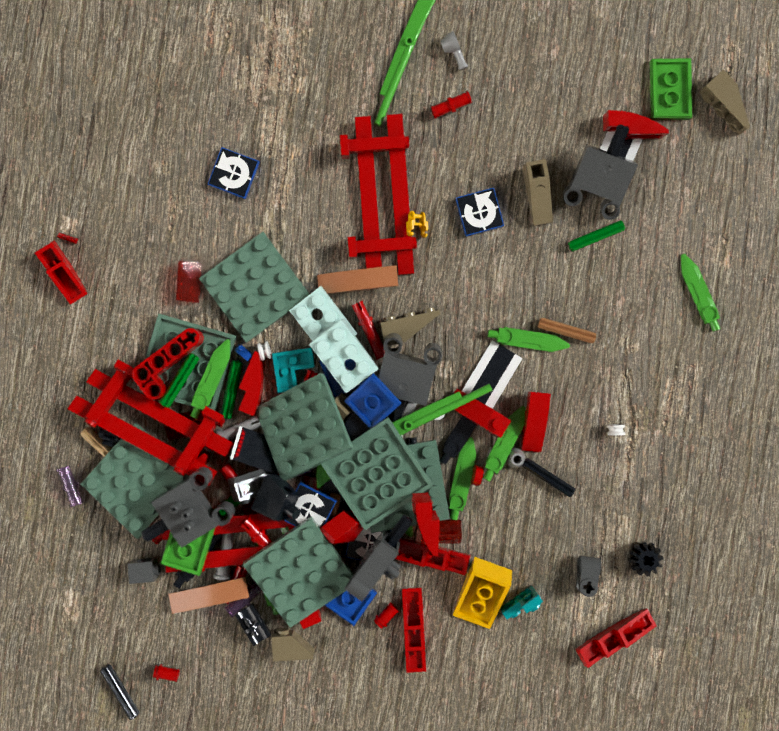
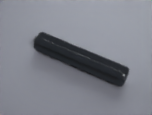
M529 458L525 459L522 465L523 468L568 497L574 494L576 489Z
M110 664L104 666L100 673L129 720L136 718L139 715V710Z

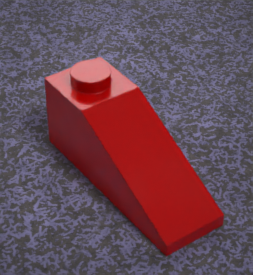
M457 388L454 393L460 392L461 396L467 395ZM476 399L454 409L457 413L499 438L503 436L511 422L510 419Z

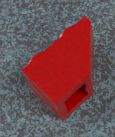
M343 510L323 525L320 530L329 543L337 544L354 542L363 530V527L352 510Z

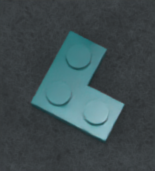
M312 348L272 353L278 393L286 392L298 385L296 370L315 367Z
M531 585L504 604L500 610L508 620L510 617H517L521 613V609H524L526 613L536 611L541 606L543 600Z

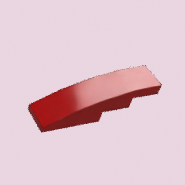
M401 538L399 552L395 559L422 567L428 566L442 571L448 570L466 575L471 555L439 547L438 556L434 557L426 543Z
M422 588L402 589L406 673L426 672Z
M645 608L608 627L575 650L583 665L589 668L601 658H609L622 647L628 648L657 625L649 610Z

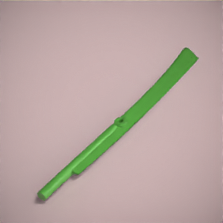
M418 0L412 11L380 91V94L385 97L374 121L376 126L381 127L412 50L435 0Z
M487 384L464 396H461L460 392L454 393L392 423L402 436L493 391L490 384ZM321 464L317 466L316 488H320L330 480Z

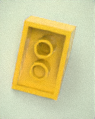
M474 557L453 611V616L490 629L511 587L512 570Z

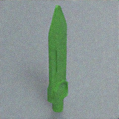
M682 254L681 274L704 324L709 323L712 331H717L721 329L717 322L720 316L698 266L686 254Z
M507 327L498 328V331L488 330L487 337L495 338L496 342L503 345L549 352L570 347L569 343L553 334Z
M229 339L225 340L213 352L192 398L191 406H194L190 416L198 419L201 410H204L205 406L208 407L230 360Z
M521 406L508 417L511 420L503 436L497 438L484 467L487 469L483 476V479L490 482L493 475H497L502 470L524 427L525 406Z
M472 437L467 440L458 455L448 501V508L451 509L450 519L453 520L458 519L459 511H463L467 501L476 460L474 439Z

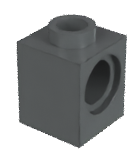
M157 557L133 559L127 564L129 584L154 582L161 573L160 563H157Z

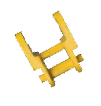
M410 211L408 221L406 222L407 235L413 236L414 233L411 230L414 229L415 225L419 226L421 237L426 238L428 234L425 231H428V222L426 221L425 213L415 214L414 211ZM415 218L419 219V223H415Z

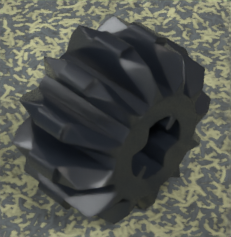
M642 541L641 547L634 544L636 550H630L629 553L633 557L628 558V561L632 563L631 569L637 570L639 575L644 573L647 577H650L651 571L657 574L656 567H663L659 563V561L664 559L662 555H659L661 550L658 547L655 548V545L651 542L647 545L646 542ZM645 556H648V557H646L648 560H647L646 562H644L645 560H644L643 558H644Z

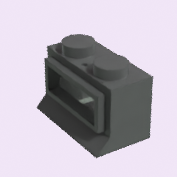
M258 469L237 477L228 478L227 481L233 502H241V505L252 502V497L257 496L266 474L272 473Z

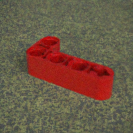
M193 328L184 330L133 369L132 378L148 399L156 400L164 396L167 386L159 376L203 343L204 336L200 330ZM190 334H195V335H196V336L194 337L195 342H194V341H188V340L191 339ZM176 344H178L181 349L178 355H174L172 352V349ZM161 356L164 359V364L159 368L156 360ZM142 369H145L148 373L147 378L144 380L140 377ZM154 385H157L160 389V393L157 396L152 393Z

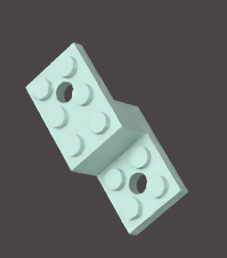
M322 286L289 310L313 341L309 344L345 393L379 369L355 337L358 333ZM316 308L320 309L323 313L320 320H316L312 316V312ZM347 359L355 361L356 367L354 370L346 368L345 362Z

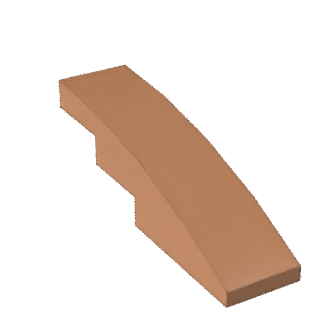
M397 265L317 275L318 288L322 286L327 294L359 292L361 290L398 286Z
M245 577L168 594L172 614L249 598Z

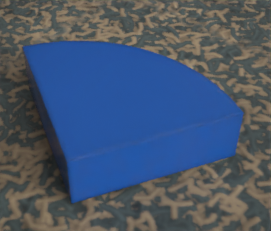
M238 344L235 348V351L245 360H251L253 353L243 345Z

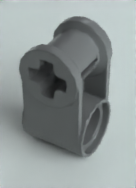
M579 556L576 587L586 597H592L597 593L601 572L600 558ZM588 582L590 584V587H587L585 590L583 588V585H587Z

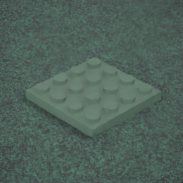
M261 232L199 278L246 343L290 312V309L310 295L264 232Z
M158 313L145 359L188 328L200 330L204 336L203 343L191 352L199 357V361L174 402L191 406L192 398L213 352L225 340L229 339L231 358L237 336ZM190 334L191 339L188 340V341H194V342H195L194 337H195L196 335H195V334ZM176 344L174 345L172 352L174 355H178L181 349L180 346ZM161 356L156 360L159 368L164 364V359ZM187 356L159 376L167 386V389ZM229 362L208 406L214 411L216 410ZM142 369L140 377L144 380L147 378L148 373L145 369ZM137 385L136 391L142 392V390ZM154 385L152 388V393L155 396L160 393L157 385Z
M323 373L272 398L257 408L256 413L279 476L284 481H288L353 449L348 432Z
M389 417L352 440L353 449L321 464L364 530H367L411 501L412 493H423L433 486V483Z
M135 423L133 425L134 427L147 433L139 424ZM120 439L84 479L81 485L136 539H140L142 537L141 532L153 525L160 517L151 502L190 476L187 474L184 476L179 475L173 471L174 467Z
M436 439L407 444L433 483L431 488L423 492H428L432 500V510L436 511L440 521L450 519ZM412 500L371 526V533L392 530L403 515H407L413 520L411 526L417 525Z
M312 516L243 562L245 569L290 628L344 593L347 583L354 575L333 545L327 541Z

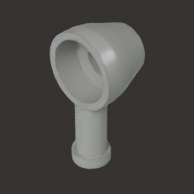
M454 31L448 33L440 41L445 53H454L459 71L468 67V64L465 62Z
M490 447V448H489L488 456H489V454H490V452H491V450H492L493 447ZM512 448L506 463L512 468H519L525 462V454L518 448ZM515 456L520 457L519 462H514Z

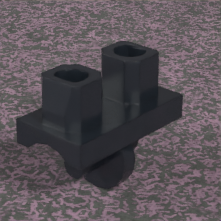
M253 603L235 614L253 646L271 636V632Z

